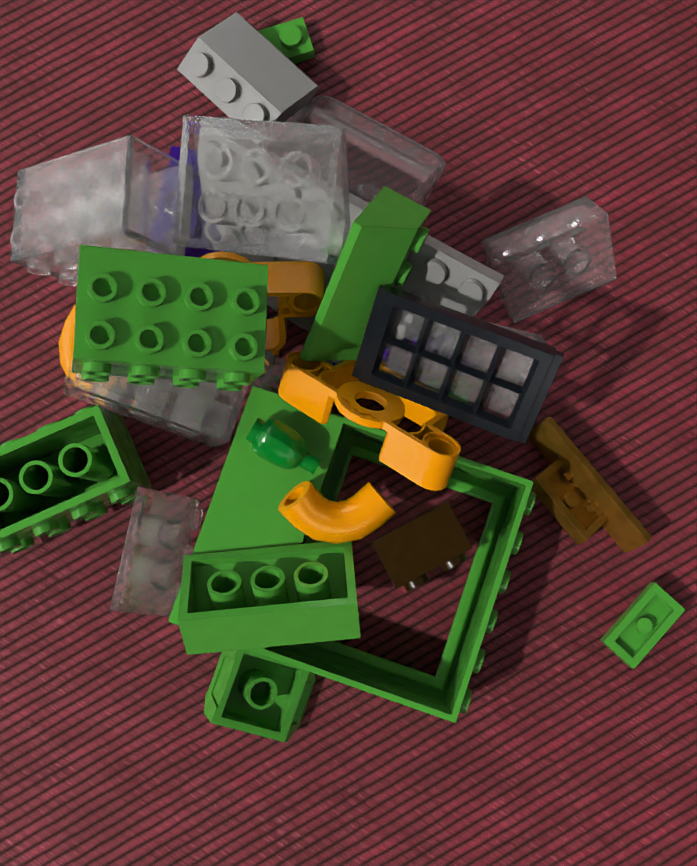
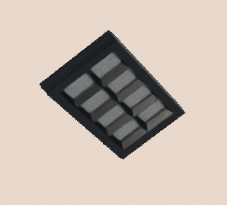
M381 284L378 287L352 376L359 378L361 382L515 442L519 440L526 443L562 362L564 353L557 351L555 347L398 288L387 287Z

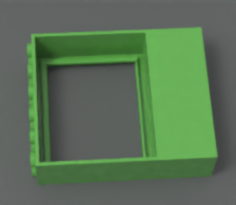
M252 386L192 555L323 542L313 540L295 528L278 511L281 500L296 485L303 481H309L325 498L337 501L352 455L390 468L379 461V454L386 431L361 426L346 417L330 413L327 424H320L284 401L279 394ZM260 418L266 422L269 419H276L299 433L306 441L307 452L322 460L314 474L299 466L293 469H283L259 457L254 452L252 443L246 440L256 420ZM460 456L458 457L446 488L490 502L492 505L436 676L336 641L247 650L456 723L458 714L466 713L471 700L472 690L467 688L472 672L479 673L484 660L485 650L480 648L485 632L491 634L497 620L498 610L493 609L497 594H504L509 583L511 571L507 570L506 566L510 554L516 555L522 543L523 532L518 529L523 515L529 516L536 498V493L531 492L534 482ZM181 586L168 622L179 625L178 612Z

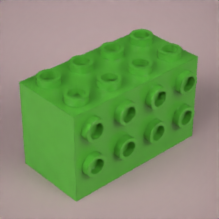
M80 245L72 373L81 374V380L89 382H109V376L128 377L127 383L133 385H154L155 379L173 380L172 386L177 388H199V382L216 383L217 390L242 391L243 386L251 385L252 381L265 372L268 265Z
M92 405L77 411L73 416L64 420L44 425L37 429L36 432L23 438L13 439L0 445V554L9 551L12 554L24 551L35 545L33 540L35 538L45 535L51 538L72 529L70 523L83 518L85 522L94 520L107 514L106 507L111 504L121 502L123 506L144 497L142 491L152 487L122 416L100 405Z

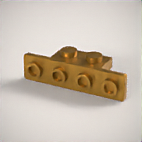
M547 417L531 429L528 438L550 463L531 480L534 482L531 490L536 493V496L577 545L586 542L601 526L625 553L647 544L652 539L641 522L616 495V492L605 482L591 465L590 461L579 451L553 418Z

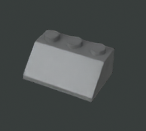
M237 12L199 36L177 68L181 74L256 143L276 148L320 88Z

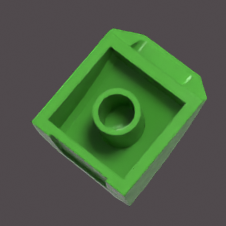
M247 649L224 651L221 653L209 689L205 695L204 714L212 724L281 742H288L302 721L316 680L315 673Z

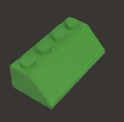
M386 186L383 187L352 224L299 358L306 362L357 360L378 287L381 284L395 288L396 285L404 286L414 267V264L408 262L412 251L417 254L420 252L430 233V229L424 225L431 210Z
M352 541L340 544L318 542L184 555L178 624L187 655L361 638Z

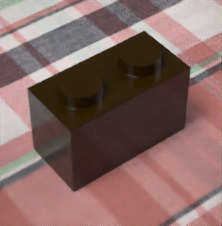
M449 502L428 511L371 542L394 587L397 589L404 585L406 591H410L427 582L429 578L426 573L440 565L444 571H447L467 560L464 553L473 548Z

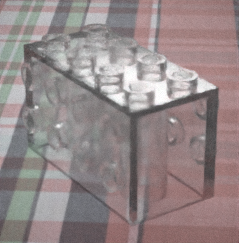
M128 135L18 170L17 187L14 196V223L10 238L12 245L10 262L27 267V272L31 274L51 275L59 278L58 282L63 285L77 286L80 245L185 256L190 167L133 135Z

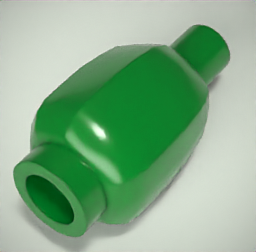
M258 418L246 437V440L252 443V448L259 457L283 469H293L299 466L314 474L322 461L307 452L306 441L299 433L276 419H269L265 422Z

